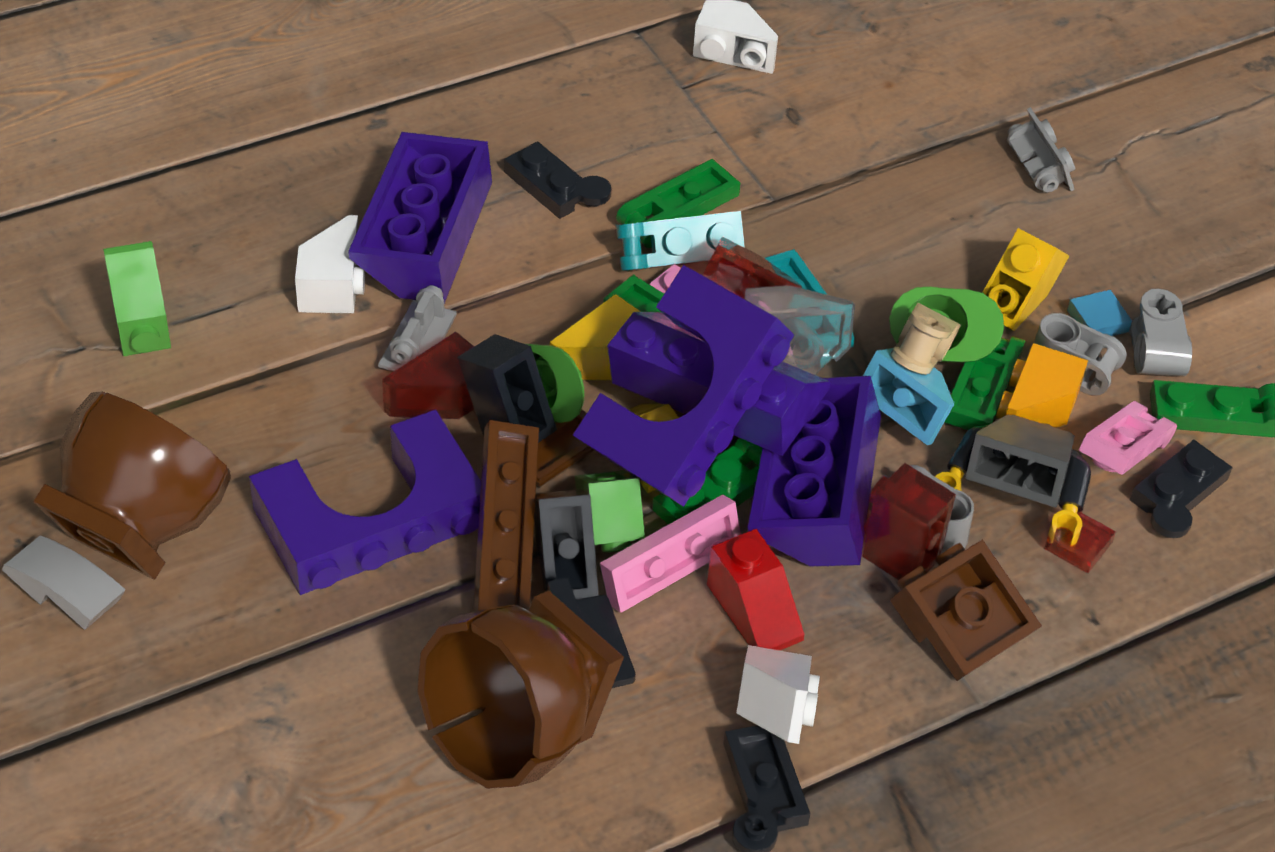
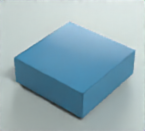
M1111 290L1073 298L1069 301L1067 311L1070 316L1092 329L1111 336L1127 333L1130 330L1132 320Z

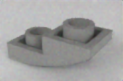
M41 535L5 563L2 568L3 572L40 605L50 598L84 630L114 606L126 590L107 573L80 554Z

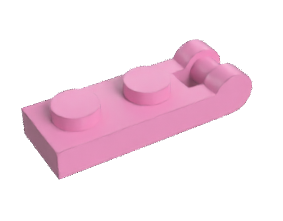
M1133 401L1088 432L1079 451L1091 457L1093 463L1099 468L1123 475L1158 447L1164 449L1173 437L1177 424L1165 417L1160 420L1147 413V407Z

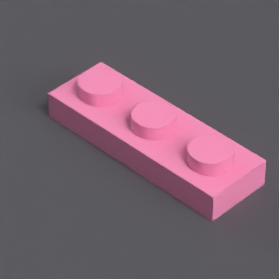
M721 495L600 562L606 594L611 606L622 613L709 563L711 546L741 535L735 501L725 495Z

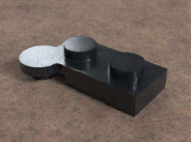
M538 141L504 159V173L559 219L574 212L575 204L578 202L597 207L605 204L611 198L612 188L607 179L600 176L582 178Z
M1193 439L1133 488L1130 501L1146 513H1152L1151 524L1159 534L1169 538H1181L1191 528L1193 517L1190 511L1228 480L1233 467Z
M758 725L725 731L723 744L746 813L742 814L735 821L732 831L733 842L741 852H770L775 847L779 831L808 826L810 811L788 749L782 738Z

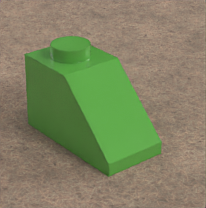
M152 241L103 249L123 356L171 348Z
M624 470L574 475L576 490L583 489L591 496L594 544H601L602 552L622 551L632 545L631 541L645 538L640 480L638 477Z

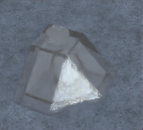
M793 286L745 289V300L777 317L794 334L790 342L788 354L782 362L816 375L832 359L837 362L851 348L855 303L853 301Z

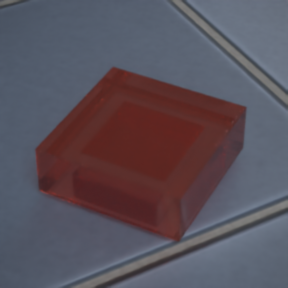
M1077 512L1082 520L1078 541L1070 546L1073 537L1072 531L1065 527H1059L1056 529L1053 543H1051L1050 537H1047L1044 549L1089 573L1113 543L1116 531L1082 512Z

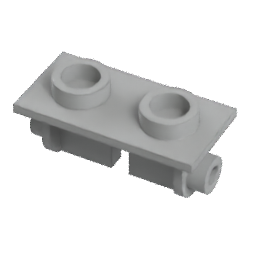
M1031 107L1028 108L1027 112L1030 121L1023 125L1015 124L1009 128L1008 144L1012 147L1020 162L1024 164L1025 170L1037 189L1049 193L1057 189L1059 183L1065 182L1070 191L1075 190L1070 172L1075 170V165L1069 152L1065 147L1058 149L1054 144L1057 142V138L1048 120L1045 119L1040 122Z
M430 285L418 292L416 301H412L378 364L379 368L424 379L457 315V311L445 308L443 292L440 288Z

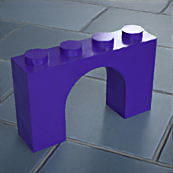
M685 265L682 266L656 308L674 324L708 343L713 355L714 371L707 393L700 403L687 414L677 419L663 422L643 419L600 393L573 434L574 437L683 507L688 499L694 496L703 486L708 468L718 453L723 452L730 444L734 435V428L745 411L753 407L758 401L763 383L774 366L779 365L785 359L790 348V342L794 337V334L777 317Z
M436 409L390 426L392 459L411 489V493L400 505L385 513L362 517L342 514L331 509L318 497L297 459L249 476L253 509L300 595L315 589L330 587L344 578L366 570L377 569L389 561L413 552H422L434 544L458 535L472 533L478 529L481 480Z

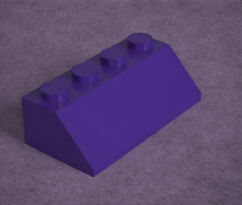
M401 132L348 251L349 259L399 298L416 300V296L421 289L433 285L442 290L445 304L492 185L488 141Z
M633 312L608 344L613 384L660 404H669L672 409L683 414H687L695 408L709 389L713 377L714 362L708 343L674 324L662 312ZM781 362L779 365L774 366L763 383L758 401L753 407L746 410L734 428V435L783 456L831 388V381Z
M871 376L824 378L831 381V388L784 455L781 456L762 448L748 531L757 529L768 545L810 567L860 565L881 414Z

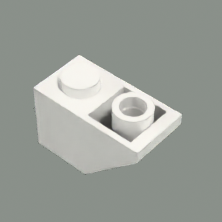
M705 0L695 24L693 57L773 74L778 35L748 3L736 0Z
M358 215L346 216L298 247L295 274L298 312L354 313L356 294L364 295L365 270L349 259L348 254L358 231Z
M748 645L736 713L787 742L799 744L802 725L813 727L817 706L820 676L810 674L812 656Z

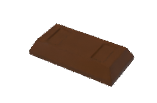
M581 409L580 414L572 421L555 422L557 431L538 443L536 486L539 488L595 451L573 436L587 414L584 410Z

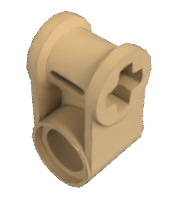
M917 303L899 336V342L891 352V357L897 363L913 372L925 375L930 374L935 365L945 357L961 324Z

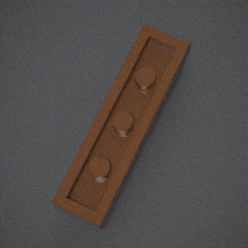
M489 420L485 426L473 612L512 604L528 611L530 609L538 427Z

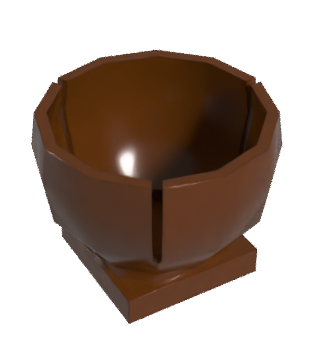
M103 391L91 392L73 413L60 443L62 488L57 490L44 484L33 502L70 538L155 580L166 563L157 553L158 546L199 528L222 501L231 480V475L227 465L215 454L172 423L118 396Z
M546 591L534 596L529 611L512 604L460 614L439 626L420 652L417 692L428 731L471 711L482 710L478 715L432 736V738L457 771L485 788L516 787L540 780L561 763L577 744L592 738L624 656L550 591Z

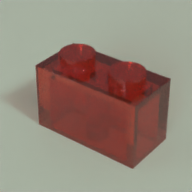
M906 463L890 478L886 475L883 476L876 483L869 497V501L873 503L871 515L864 525L866 540L862 557L897 580H900L920 566H923L925 571L928 572L937 563L935 558L942 554L956 494Z

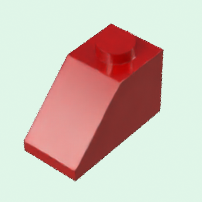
M753 529L711 546L707 586L747 644L781 651L804 641L805 634L784 567L758 530Z

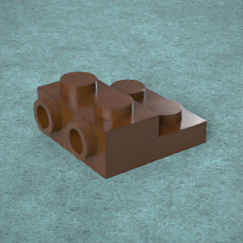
M983 539L966 550L961 543L952 546L935 558L939 566L928 573L923 566L914 569L896 582L901 591L890 599L918 643L928 638L956 681L1042 627Z

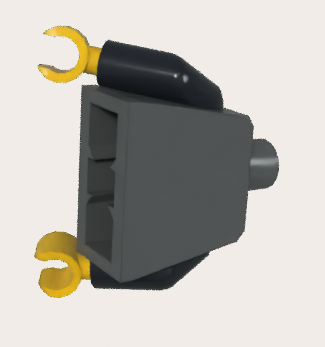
M1006 415L990 425L970 428L962 437L947 464L949 472H941L935 476L962 491L961 480L964 477L965 479L1055 508L1059 505L1062 510L1055 513L1052 518L1048 532L1049 542L1053 543L1057 530H1066L1072 535L1070 548L1075 547L1078 542L1082 520L1077 512H1082L1091 480V469L1080 452L1072 449L1075 435L1071 432L1016 415Z

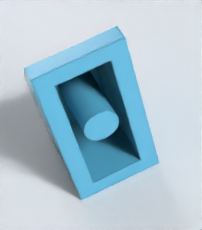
M893 348L877 350L863 376H871L879 409L923 443L931 445L954 406L942 373L936 368H933L930 374L927 375L913 372L897 363L891 357Z

